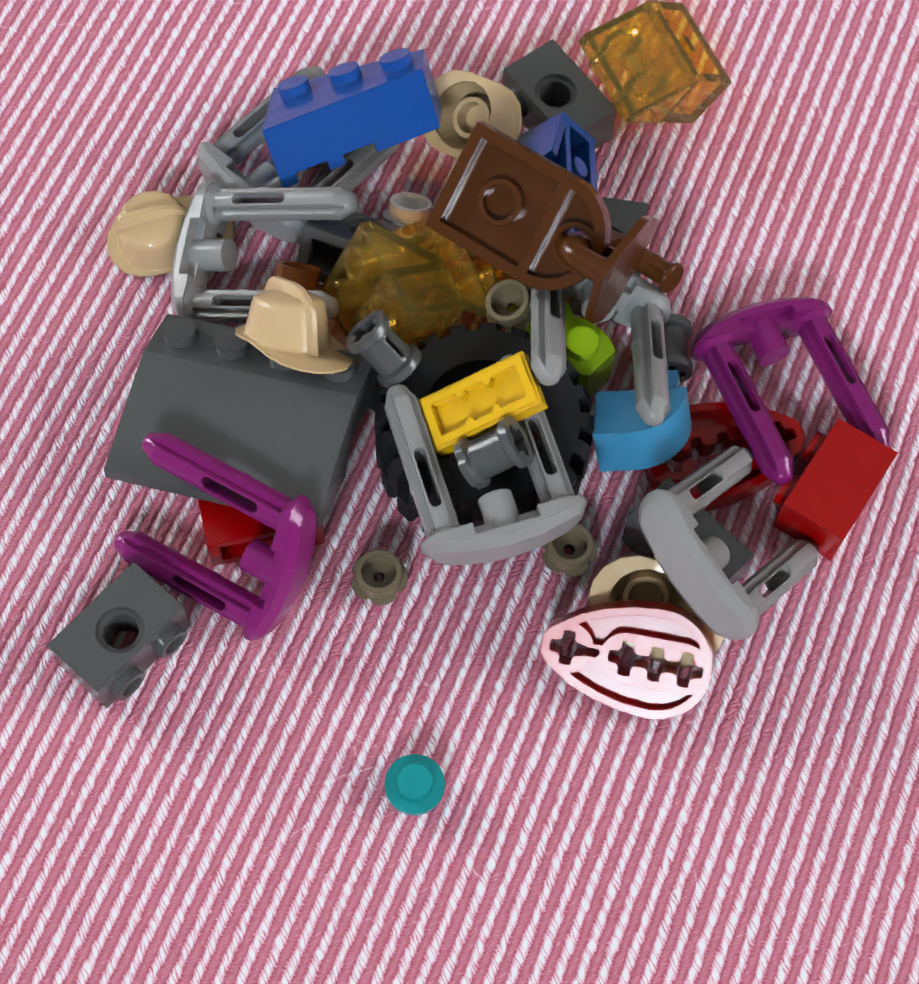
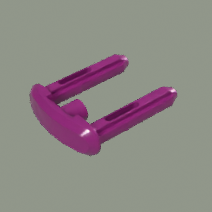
M810 297L779 298L754 303L731 311L712 321L697 335L691 353L694 360L705 362L761 473L777 485H785L793 478V458L756 390L754 382L751 380L734 348L749 343L759 363L767 366L787 356L790 348L785 339L800 336L846 422L890 448V430L853 366L851 358L846 353L828 321L832 314V309L828 303Z
M149 433L142 442V449L155 466L276 530L272 545L258 538L254 539L247 546L239 564L240 570L264 582V586L259 597L224 578L218 572L206 568L141 531L120 532L114 541L116 550L125 562L130 565L134 562L148 575L243 627L245 639L252 641L265 638L283 621L297 600L308 575L314 552L317 525L316 514L310 499L304 494L292 499L256 480L251 475L241 472L170 433Z

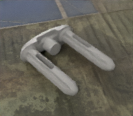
M312 66L298 70L293 76L306 75L308 79L323 76L325 72L321 67ZM272 94L213 144L205 141L199 144L197 163L206 182L218 181L225 189L283 188L275 166L269 162H263L247 177L234 168L258 146L266 142L262 128ZM374 144L346 153L343 155L346 165L333 170L328 169L309 187H342L351 192L398 149L399 144L379 152L376 151ZM307 221L247 222L281 241L300 243L303 226Z
M218 181L206 182L199 188L191 200L175 246L171 273V301L175 314L206 322L246 323L253 297L264 291L247 289L217 290L206 287L209 272H230L237 265L238 250L235 242L232 239H216V237H224L227 221L342 220L357 211L359 207L357 196L342 187L225 189ZM306 290L324 300L328 320L338 315L340 304L335 297L321 290Z
M632 274L613 309L605 319L598 323L612 318V321L631 328L635 408L638 416L644 423L654 427L662 424L671 410L664 324L671 315V306L666 294L660 291L658 287ZM588 279L577 285L559 290H539L531 287V369L542 385H555L565 374L567 369L565 295L581 301V313L585 317L593 282Z
M513 354L503 356V357L500 359V361L503 360V359H505V358H507V357H509V356H512ZM395 384L388 389L384 409L409 483V490L414 499L426 536V540L420 546V550L425 556L444 565L481 564L511 558L539 548L566 534L582 519L587 506V500L581 495L574 494L547 416L543 410L518 422L529 439L534 455L533 463L528 466V470L540 504H537L536 510L519 514L512 491L510 489H498L486 493L477 501L485 525L474 527L473 523L460 526L417 396L402 384ZM531 432H535L539 438L551 475L547 474L544 470ZM417 462H423L426 466L438 506H432L429 502Z
M738 446L726 448L669 490L656 489L647 493L641 501L638 512L641 531L655 559L671 584L692 611L711 631L729 640H743L754 634L759 625V616L777 603L787 591L817 565L819 551L817 545L810 540H794L743 584H740L738 580L731 584L722 571L730 561V552L727 545L721 539L714 536H707L701 540L694 531V528L699 524L693 516L705 509L712 501L751 472L753 455L749 449ZM694 486H697L701 492V495L696 499L690 494V489ZM765 583L768 590L761 595L759 588Z

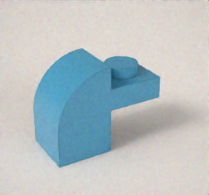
M668 361L667 371L671 410L664 419V422L659 426H648L638 416L635 408L634 390L596 392L594 433L592 435L600 472L632 471L655 467L674 457L687 443L692 429L687 387L680 388L679 371L669 370Z

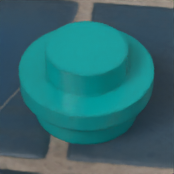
M420 754L403 756L397 759L386 773L384 782L385 794L390 804L403 814L411 816L426 814L440 803L444 795L445 779L439 765L427 756Z

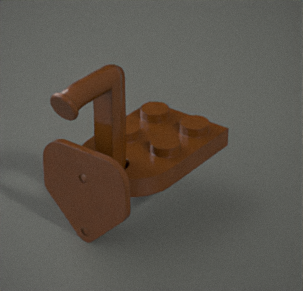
M476 122L425 226L529 287L550 291L568 288L586 279L592 281L593 286L584 320L591 324L601 322L610 313L635 270L659 284V290L663 293L674 290L680 283L684 273L683 265L678 262L672 264L647 248L658 225L656 218L650 215L641 216L626 235L611 229V219L607 206L601 195L590 183L486 122ZM573 228H577V229H580V230H581V231L568 232V231H570V230L573 229Z

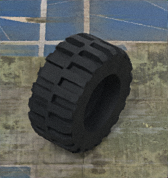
M480 322V330L466 331L465 324L448 327L447 336L438 339L436 334H430L418 341V349L422 352L418 366L411 375L399 384L405 385L419 400L499 362L503 356L514 355L523 351L529 356L531 361V341L528 340L529 331L512 327L511 333L497 331V323ZM566 359L567 369L565 374L559 379V382L552 386H545L539 382L548 406L544 410L574 494L578 495L591 450L594 417L589 413L592 401L588 389L582 384L577 385L579 372L570 360ZM381 386L379 391L380 404L375 408L377 468L381 469L382 485L388 497H397V510L408 521H414L419 514L410 493L409 483L384 409L386 393L389 388ZM533 432L544 470L547 474L551 475L539 438ZM436 452L460 526L473 523L474 527L485 525L477 501L481 496L494 490L510 489L519 514L535 511L537 504H540L528 467L523 469L514 466L492 477L489 486L479 490L467 482L457 463L445 456L442 457ZM417 462L429 502L432 506H438L426 466L423 462Z

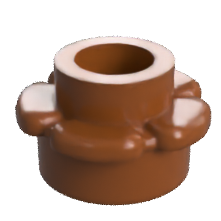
M277 261L276 272L272 276H279L294 281L304 287L305 290L323 291L324 288L322 284H319L321 268L297 261Z

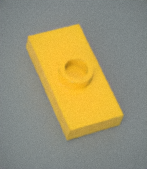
M523 351L418 400L435 452L442 457L454 452V444L463 438L474 440L496 429L497 422L506 416H511L519 422L548 408L538 379L534 376V372L531 369L530 358Z

